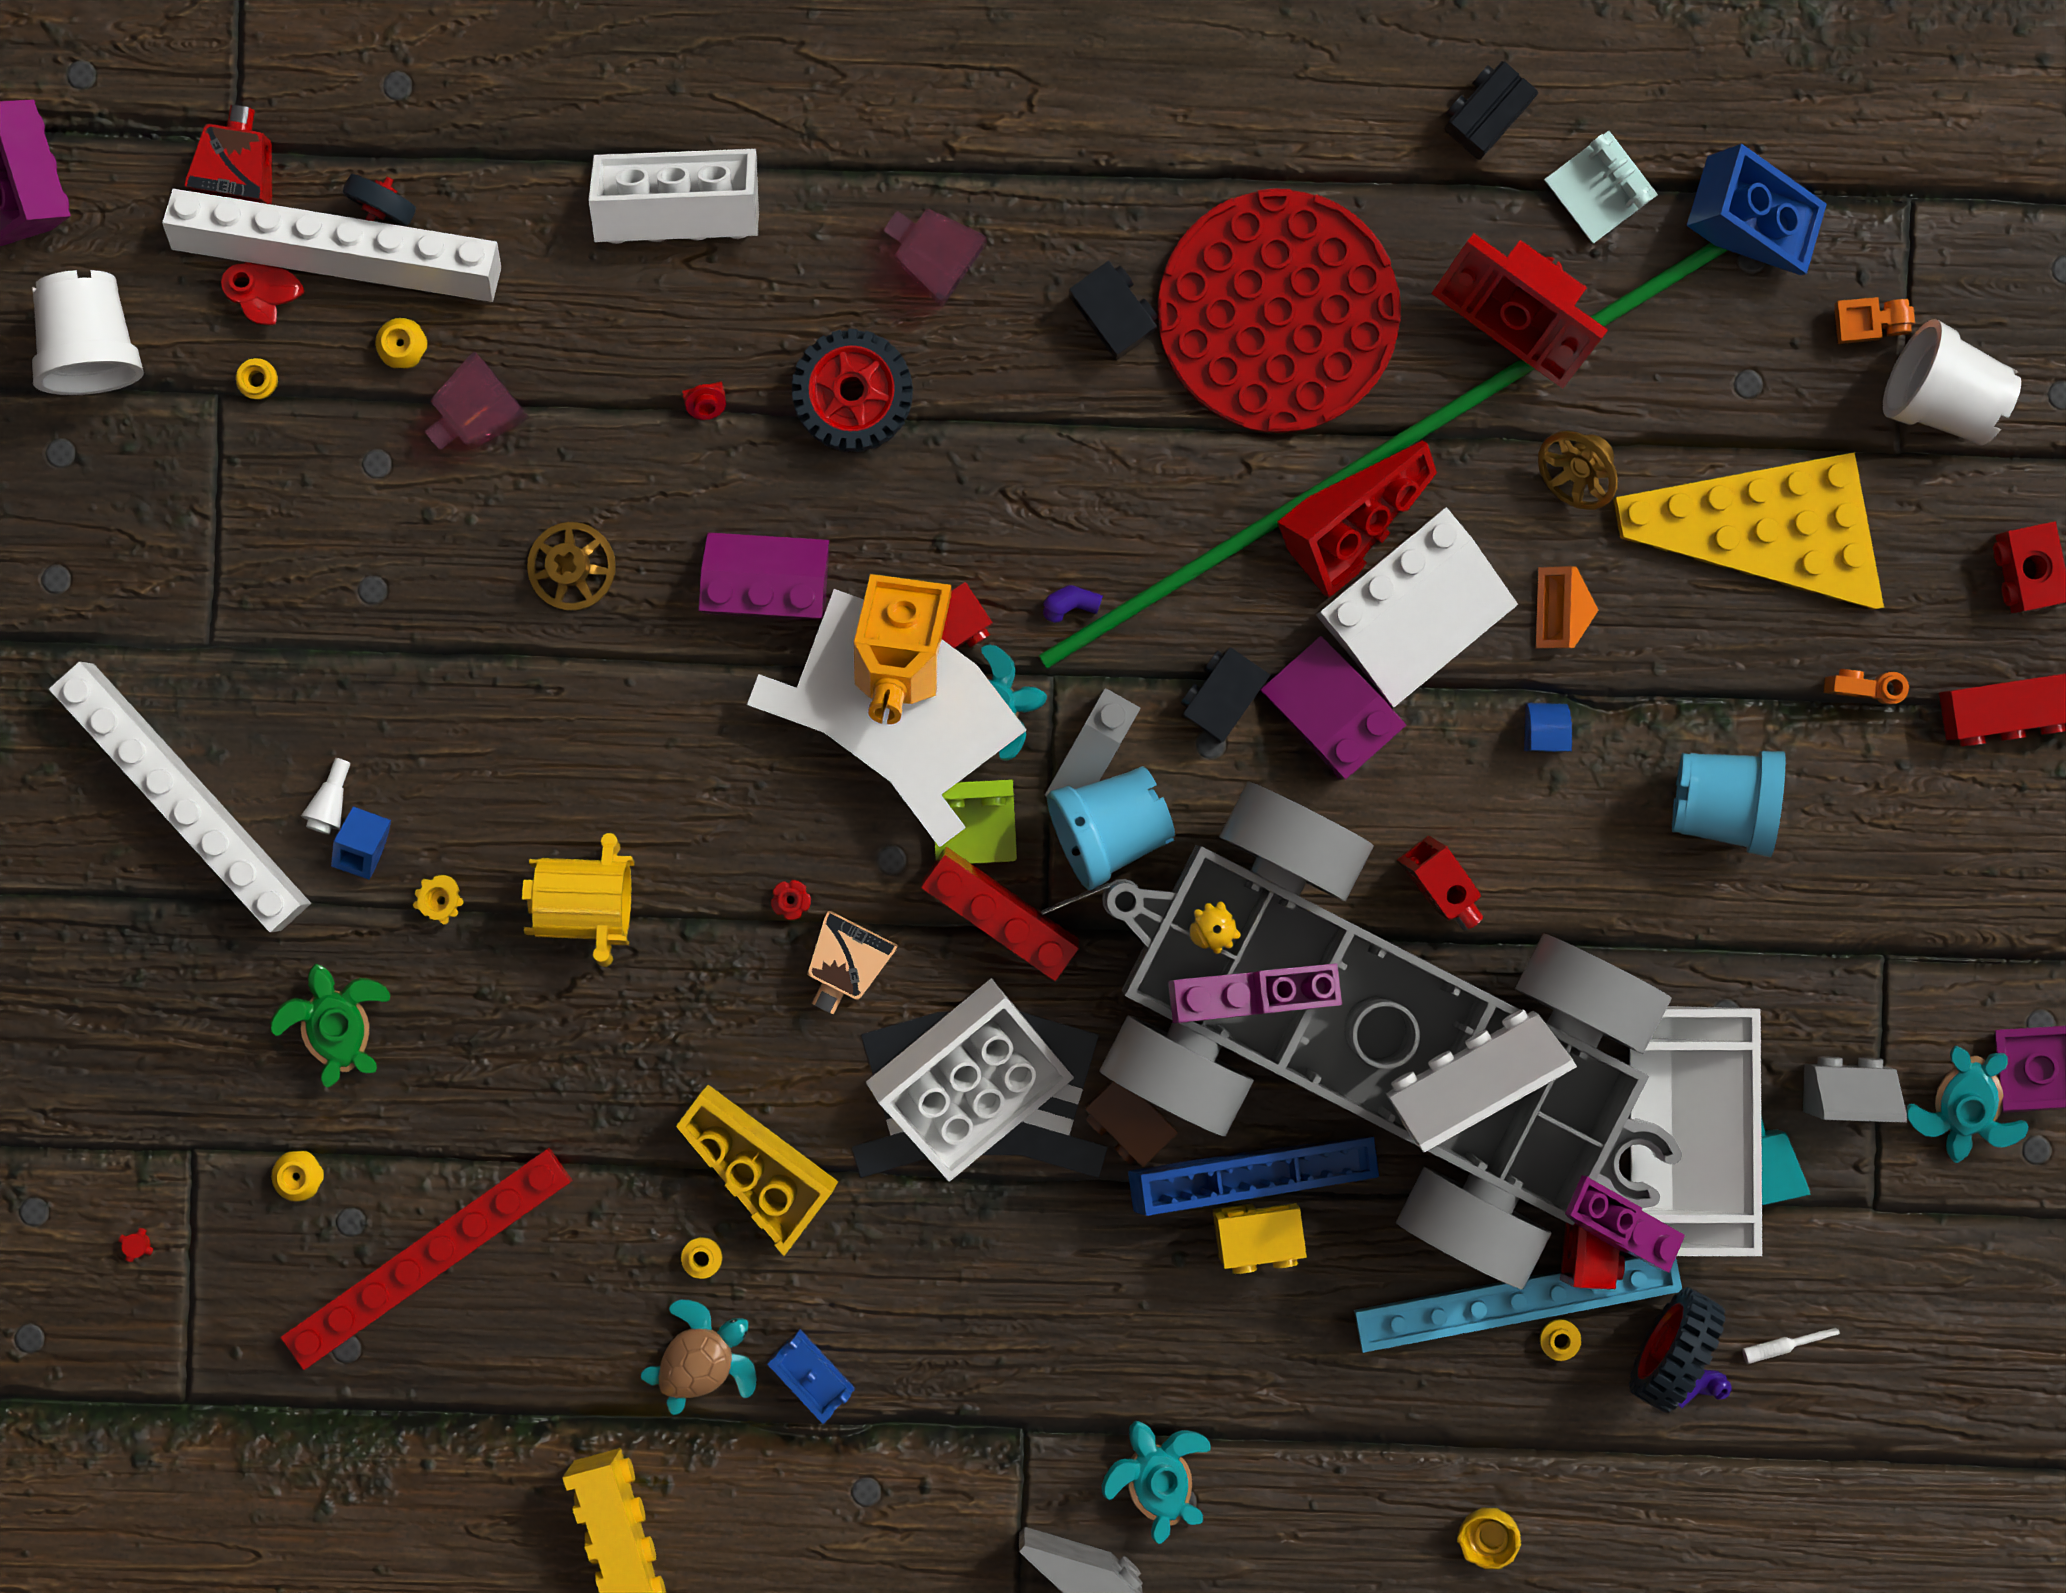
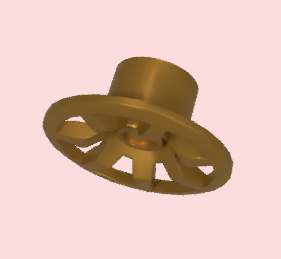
M1560 431L1552 434L1543 442L1538 452L1539 471L1547 487L1561 501L1578 509L1595 510L1608 504L1614 497L1618 478L1613 463L1614 453L1606 440L1593 434L1583 435L1578 432ZM1569 440L1576 441L1577 443L1573 446ZM1559 442L1563 455L1548 452L1551 444ZM1546 462L1555 467H1563L1564 471L1552 479ZM1608 477L1609 485L1607 493H1605L1599 484V478ZM1569 480L1573 481L1572 497L1565 494L1558 486ZM1587 484L1589 492L1598 499L1597 501H1582Z
M565 522L548 528L535 540L528 556L527 570L533 589L546 603L563 610H580L594 605L609 591L615 576L616 562L609 542L599 531L586 524ZM573 530L587 532L595 540L581 549L575 546ZM565 531V543L558 544L553 548L544 544L553 534ZM600 545H602L607 555L608 568L590 564L589 557ZM541 549L547 554L545 569L536 573V558ZM588 574L606 575L603 586L592 596L585 580ZM551 578L558 582L555 599L543 590L538 580ZM574 585L578 587L586 600L577 603L562 602L569 586Z

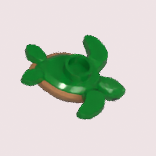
M314 964L308 974V986L313 997L309 1001L296 998L284 1002L274 1013L270 1021L272 1034L278 1036L294 1023L301 1021V1034L305 1046L315 1058L325 1064L320 1077L325 1087H330L339 1080L340 1071L349 1072L356 1067L363 1073L376 1072V1062L371 1056L364 1053L369 1037V1022L365 1010L359 1003L364 1001L387 1002L390 1000L388 989L378 981L359 978L348 983L341 992L334 990L335 982L331 973L325 967Z

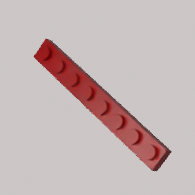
M550 1148L546 1149L281 1336V1339L302 1369H307L573 1180Z

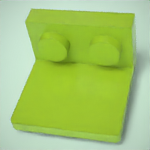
M1013 780L958 782L942 794L966 828L941 847L935 842L936 860L946 846L971 864L1010 862L1017 859Z

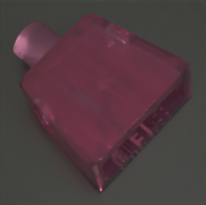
M930 209L925 210L917 223H914L897 211L884 232L902 243L894 255L896 263L942 307H944L987 245V237Z
M474 351L433 396L431 402L443 417L426 429L425 433L440 450L458 436L468 447L475 449L526 421L529 415L483 358Z

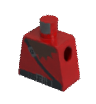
M230 105L227 127L213 124L205 125L185 180L186 188L197 193L272 205L271 140L263 133L252 131L255 110L244 106Z
M1428 835L1397 859L1436 912L1447 920L1455 918L1461 928L1466 931L1476 926L1483 919V915L1474 904L1481 897V894L1446 845Z

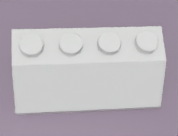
M756 149L594 155L589 193L594 241L617 244L638 240L661 242L666 239L703 240L715 237L741 239L747 236H758L759 202Z

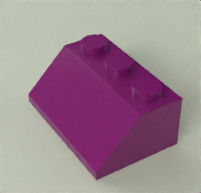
M34 100L0 101V246L51 231L71 216L69 200L62 190L57 174V162L54 155L50 152L44 133V121L38 114Z
M708 532L701 568L699 611L703 614L822 621L826 607L830 541Z

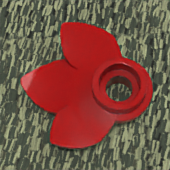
M250 262L235 264L229 267L221 279L224 295L230 301L241 305L246 318L261 325H275L277 321L276 305L291 302L305 292L303 285L296 276L286 269ZM240 277H245L249 280V284L245 287L240 288L234 285L235 281Z

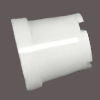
M77 270L65 271L40 278L36 281V288L32 287L37 355L32 359L33 385L38 390L59 395L95 394L126 387L137 382L144 375L138 349L130 341L119 298L117 281L112 274L90 270L92 278H78Z
M1932 319L1915 332L1898 357L1884 392L1883 413L1888 418L1909 425L1919 422L1962 437L1978 445H1985L2001 430L1994 427L2001 415L2009 418L2020 393L2021 377L2015 375L2018 373L2017 370L1997 361L1961 340L1959 333L1937 319Z

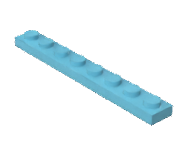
M1635 1256L1625 1258L1624 1276L1622 1280H1617L1616 1289L1572 1287L1560 1281V1270L1530 1276L1524 1289H1518L1504 1282H1498L1354 1310L1361 1350L1364 1353L1678 1293L1682 1289L1677 1259L1675 1258L1670 1272L1667 1273L1656 1269Z

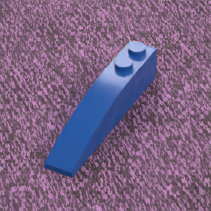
M1370 1136L1185 1161L1130 1170L1128 1175L1133 1211L1149 1216L1379 1177L1374 1137Z

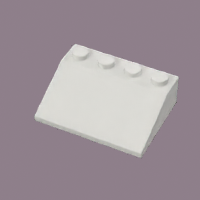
M1446 507L1318 612L1316 616L1392 708H1394L1515 608L1518 603L1475 541Z
M991 978L867 1080L866 1084L878 1103L950 1182L1073 1080L1074 1077Z
M1524 1009L1519 1010L1502 1020L1505 1027L1492 1034H1489L1487 1030L1479 1032L1465 1041L1467 1048L1455 1055H1452L1451 1051H1446L1428 1062L1430 1069L1415 1076L1413 1071L1406 1073L1391 1083L1394 1089L1386 1094L1410 1137L1423 1152L1432 1149L1577 1067L1571 1056L1539 1014L1534 1011L1526 1014Z

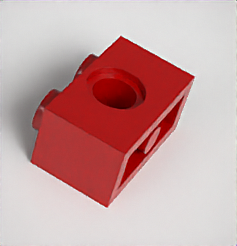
M2056 521L1995 535L1997 542L1993 545L1994 558L1997 565L2002 566L2005 580L2001 587L2002 596L2005 604L2010 606L2011 613L2066 603V567ZM2026 558L2031 559L2036 565V574L2033 579L2028 578L2023 571V563Z

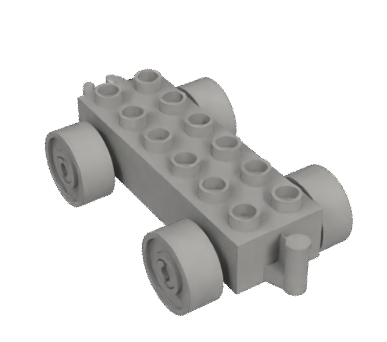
M1247 781L1219 838L1256 857L1250 871L1202 846L1195 845L1172 892L1139 889L1134 882L1127 879H1118L1109 883L1110 887L1104 889L1102 896L1106 912L1113 918L1124 920L1145 944L1122 988V992L1126 997L1171 1020L1172 1011L1168 981L1337 963L1342 1005L1215 1020L1183 1023L1172 1022L1168 1032L1136 1017L1127 1015L1099 1071L1112 1081L1149 1102L1221 1136H1226L1254 1081L1248 1075L1217 1058L1224 1046L1417 1145L1410 1137L1386 1094L1394 1089L1391 1083L1406 1073L1413 1071L1415 1076L1430 1069L1428 1062L1446 1051H1451L1452 1055H1455L1467 1048L1465 1041L1479 1032L1487 1030L1489 1034H1492L1505 1027L1502 1020L1520 1010L1299 897L1307 883L1346 902L1374 845L1310 809ZM1222 901L1226 906V910L1232 914V919L1236 923V929L1240 932L1241 936L1239 939H1232L1233 946L1230 949L1222 947L1221 953L1215 954L1210 948L1203 949L1193 943L1190 938L1191 923L1195 922L1194 911L1196 909L1203 911L1206 903H1211L1215 907L1218 902ZM1214 926L1213 931L1215 933L1219 932L1220 926ZM1544 933L1515 990L1553 1010L1546 1025L1571 1056L1577 1067L1428 1150L1432 1154L1470 1172L1465 1184H1462L1424 1166L1396 1220V1224L1426 1243L1518 1289H1524L1552 1234L1544 1227L1514 1211L1519 1198L1574 1225V1222L1565 1215V1212L1581 1175H1584L1642 1208L1653 1207L1659 1203V1192L1644 1182H1631L1625 1179L1619 1170L1621 1154L1632 1145H1643L1652 1151L1654 1157L1668 1164H1676L1682 1157L1681 1150L1675 1139L1663 1128L1638 1118H1628L1649 1076L1596 1049L1602 1036H1605L1636 1052L1644 1054L1672 998L1614 965Z

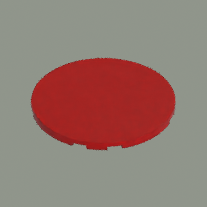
M1273 188L1257 190V192L1228 199L1208 211L1188 229L1178 242L1166 265L1159 290L1157 317L1159 334L1168 363L1177 379L1198 403L1211 413L1234 425L1261 432L1287 433L1314 428L1330 422L1346 413L1370 392L1382 376L1394 352L1401 321V301L1390 258L1375 234L1361 219L1340 204L1323 196L1293 191L1291 189Z

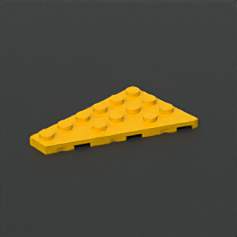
M1855 452L1630 494L1613 499L1621 539L1653 546L1666 552L1670 551L1692 557L1694 560L1734 569L1747 575L1762 577L1779 582L1782 585L1867 607L1870 610L1884 608Z

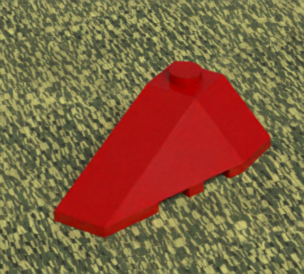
M1422 440L1307 497L1277 521L1288 551L1328 598L1361 572L1367 564L1363 558L1376 541L1383 543L1389 536L1390 532L1386 528L1399 511H1408L1437 474L1428 443Z

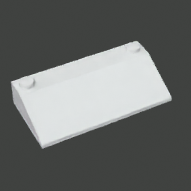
M1668 1006L1644 1054L1629 1048V1066L1649 1076L1630 1113V1119L1638 1118L1663 1128L1675 1139L1681 1150L1682 1157L1678 1163L1668 1164L1654 1157L1652 1151L1646 1146L1632 1145L1630 1146V1181L1644 1182L1659 1192V1203L1653 1207L1643 1208L1642 1211L1685 1235L1677 1256H1762L1760 1009Z

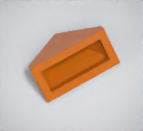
M1538 567L1536 648H1574L1599 610L1577 567Z

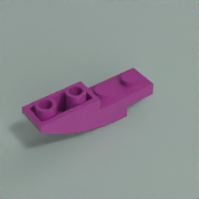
M1337 963L1168 981L1173 1023L1342 1005Z
M1581 1175L1565 1212V1215L1574 1223L1607 1244L1667 1273L1670 1272L1685 1237L1681 1232L1642 1211V1207L1584 1175Z

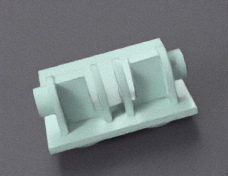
M1610 131L1598 136L1588 147L1544 179L1592 244L1658 195Z

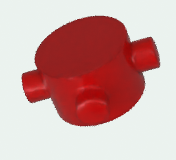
M139 1228L138 1232L128 1236L122 1234L119 1237L118 1242L122 1243V1251L126 1255V1261L133 1262L135 1258L144 1254L150 1256L153 1253L154 1248L150 1247V1239L146 1235V1229Z

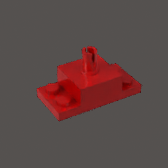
M1473 233L1431 294L1563 389L1608 331V329L1575 306L1587 287L1563 271L1559 261L1556 265L1552 263L1555 258L1544 257L1522 240L1517 243L1507 257Z

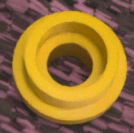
M249 359L242 363L237 370V387L248 398L255 400L267 398L277 387V372L269 362L263 359ZM260 372L264 375V382L262 385L254 387L251 379L254 374Z
M695 1238L688 1242L682 1251V1266L692 1277L699 1279L711 1277L721 1266V1249L715 1241L709 1238ZM699 1251L705 1252L709 1257L708 1264L698 1265L694 1260L695 1253Z
M1557 1319L1549 1322L1542 1329L1540 1345L1544 1353L1550 1358L1557 1361H1565L1574 1357L1579 1351L1581 1335L1574 1324L1567 1320ZM1566 1334L1568 1337L1567 1344L1561 1348L1556 1347L1554 1343L1556 1336Z

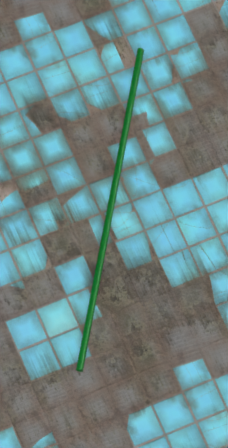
M1710 242L1590 317L1602 326H1606L1728 250L1715 246ZM1522 359L1518 360L1038 656L1046 669L1050 668L1279 527L1277 521L1307 497L1408 448L1530 373L1534 368Z

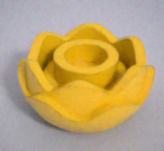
M395 318L386 322L379 329L375 342L376 350L386 365L392 368H411L419 363L426 351L427 338L416 322L406 318ZM402 339L404 341L403 346L397 345L398 340Z
M293 1151L283 1154L276 1161L272 1169L271 1178L273 1186L280 1196L290 1201H304L312 1198L317 1193L323 1181L324 1172L311 1153L307 1151ZM294 1173L300 1175L299 1180L293 1178Z

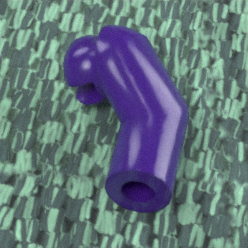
M1067 585L1047 596L1043 602L1045 607L1043 609V616L1046 620L1057 623L1063 620L1065 613L1074 608L1097 614L1103 595L1073 585Z
M1704 1370L1705 1373L1702 1378L1696 1380L1694 1390L1691 1393H1687L1686 1400L1682 1404L1679 1403V1406L1683 1409L1697 1394L1714 1396L1717 1400L1725 1399L1732 1390L1726 1375L1717 1370Z

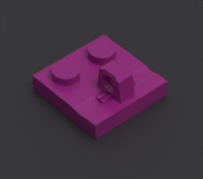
M2066 1026L1995 1030L1996 1053H2005L2008 1058L2006 1068L1998 1074L2003 1090L2002 1113L2066 1109Z

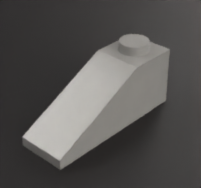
M1105 688L1045 796L1047 797L1050 791L1066 786L1077 789L1099 782L1141 708Z

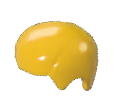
M1482 1507L1465 1518L1460 1526L1457 1542L1461 1546L1466 1561L1475 1563L1484 1569H1501L1514 1561L1521 1546V1537L1517 1524L1510 1515L1498 1508Z

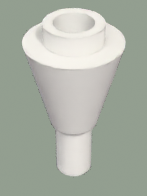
M339 758L334 759L327 782L322 784L301 815V817L308 820L307 828L324 834H330L332 828L340 830L344 792L342 786L350 767V762Z

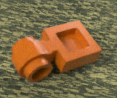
M1879 297L1842 300L1834 304L1838 344L1880 340L1882 338V328L1886 329L1887 336L1912 333L1911 326L1915 324L1914 307L1909 306L1908 299L1887 301L1884 303V310L1880 311Z
M1839 669V676L1825 677L1823 693L1857 698H1873L1882 704L1890 705L1900 703L1906 698L1909 692V684L1907 679L1898 672H1885L1878 675L1875 680L1864 679L1863 671ZM1889 682L1894 686L1892 695L1887 690Z

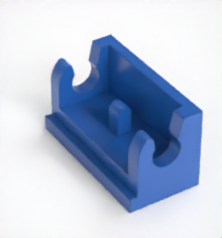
M801 1329L771 1355L767 1363L822 1424L833 1415L837 1407L849 1400L852 1392L855 1390V1387Z

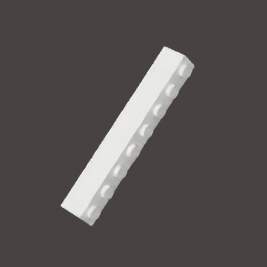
M172 189L162 222L171 249L176 251L493 302L501 272L497 241L179 189Z
M78 662L49 688L55 697L269 932L282 931L312 904L94 664Z

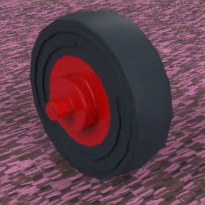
M351 174L343 187L342 193L353 202L362 206L361 210L368 213L365 219L368 221H374L375 218L383 221L385 218L407 227L416 211V207L411 202L398 195V191L391 187L394 180L386 177L383 183L378 180L373 182L362 176Z

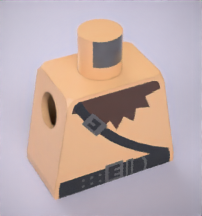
M828 911L824 918L807 974L822 982L812 1004L834 1014L844 994L859 1001L894 954L898 945L832 911Z

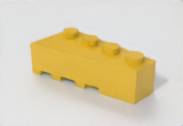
M707 1085L676 1126L708 1166L713 1167L724 1180L726 1188L734 1197L737 1196L752 1214L751 1218L761 1230L764 1229L773 1239L776 1248L783 1256L786 1255L826 1202L838 1183L835 1178L710 1085Z
M621 1448L574 1460L562 1479L566 1491L575 1489V1505L572 1510L577 1524H586L588 1532H585L584 1547L589 1561L592 1564L599 1563L601 1571L595 1573V1581L599 1593H666L662 1576L655 1577L651 1561L656 1560L652 1538L644 1536L641 1522L646 1519L644 1506L640 1497L634 1498L630 1484L635 1481L634 1469L630 1458L624 1459Z

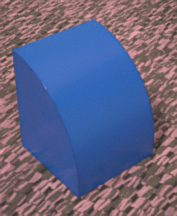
M1526 703L1524 751H1572V722L1570 709L1567 704Z
M352 807L333 842L331 866L370 880L385 847L391 820Z

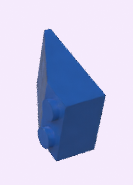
M1739 144L1707 156L1687 227L1715 246L1798 275L1807 274L1827 204L1749 148Z

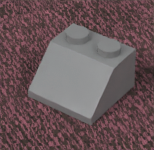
M1818 1057L1817 1064L1804 1063L1803 1112L1823 1120L1907 1123V1113L1897 1070L1883 1066V1059L1858 1058V1065H1843V1058Z

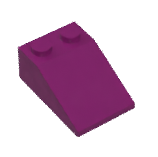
M1322 636L1317 638L1260 689L1340 780H1346L1406 726L1404 721Z

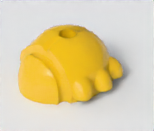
M438 875L433 880L423 879L421 881L422 888L415 891L418 899L414 902L413 907L420 910L424 916H429V919L439 920L442 924L446 925L449 922L450 916L456 917L458 915L457 908L464 903L463 899L458 895L460 890L456 881L446 875ZM442 897L445 898L444 904L440 903V899Z
M1222 901L1218 902L1215 907L1211 903H1206L1203 911L1200 909L1194 911L1195 922L1191 923L1190 938L1198 947L1203 949L1210 948L1215 954H1219L1222 951V947L1230 949L1233 946L1232 939L1240 938L1241 934L1236 929L1235 920L1232 919V914L1226 910V906ZM1219 925L1220 931L1215 933L1213 931L1214 926Z

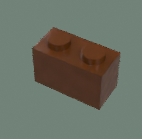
M1112 1080L1085 1104V1109L1090 1113L1085 1118L1086 1121L1101 1136L1108 1131L1118 1142L1114 1149L1130 1165L1136 1160L1144 1167L1178 1133L1176 1128L1148 1100Z

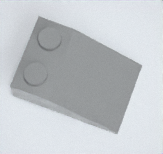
M1023 1527L1019 1532V1552L1063 1593H1143L1141 1586L1143 1583L1138 1577L1141 1572L1124 1556L1119 1560L1109 1551L1028 1527Z

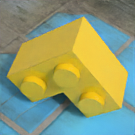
M1297 1203L1258 1209L1253 1204L1213 1209L1219 1258L1224 1269L1232 1268L1233 1274L1254 1272L1257 1270L1256 1265L1272 1262L1273 1268L1293 1267L1298 1265L1297 1259L1307 1258L1301 1211Z

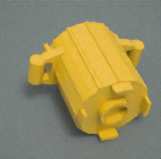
M606 833L601 838L603 846L602 860L529 859L531 867H536L534 880H523L522 900H527L528 912L532 914L533 928L524 927L526 935L548 938L596 939L593 957L602 967H608L613 961V956L611 955L612 945H629L627 934L630 922L632 891L630 866H634L635 861L632 856H617L621 847L616 836L612 833Z

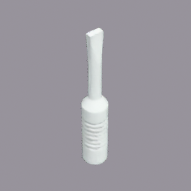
M1832 1328L1794 1339L1782 1337L1763 1344L1743 1348L1742 1353L1745 1362L1751 1364L1790 1353L1794 1347L1840 1333L1837 1328Z

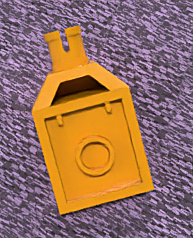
M870 574L854 639L855 685L872 699L868 714L874 721L882 724L885 710L888 708L890 711L887 724H895L901 719L903 703L913 704L936 696L937 657L951 598V585Z

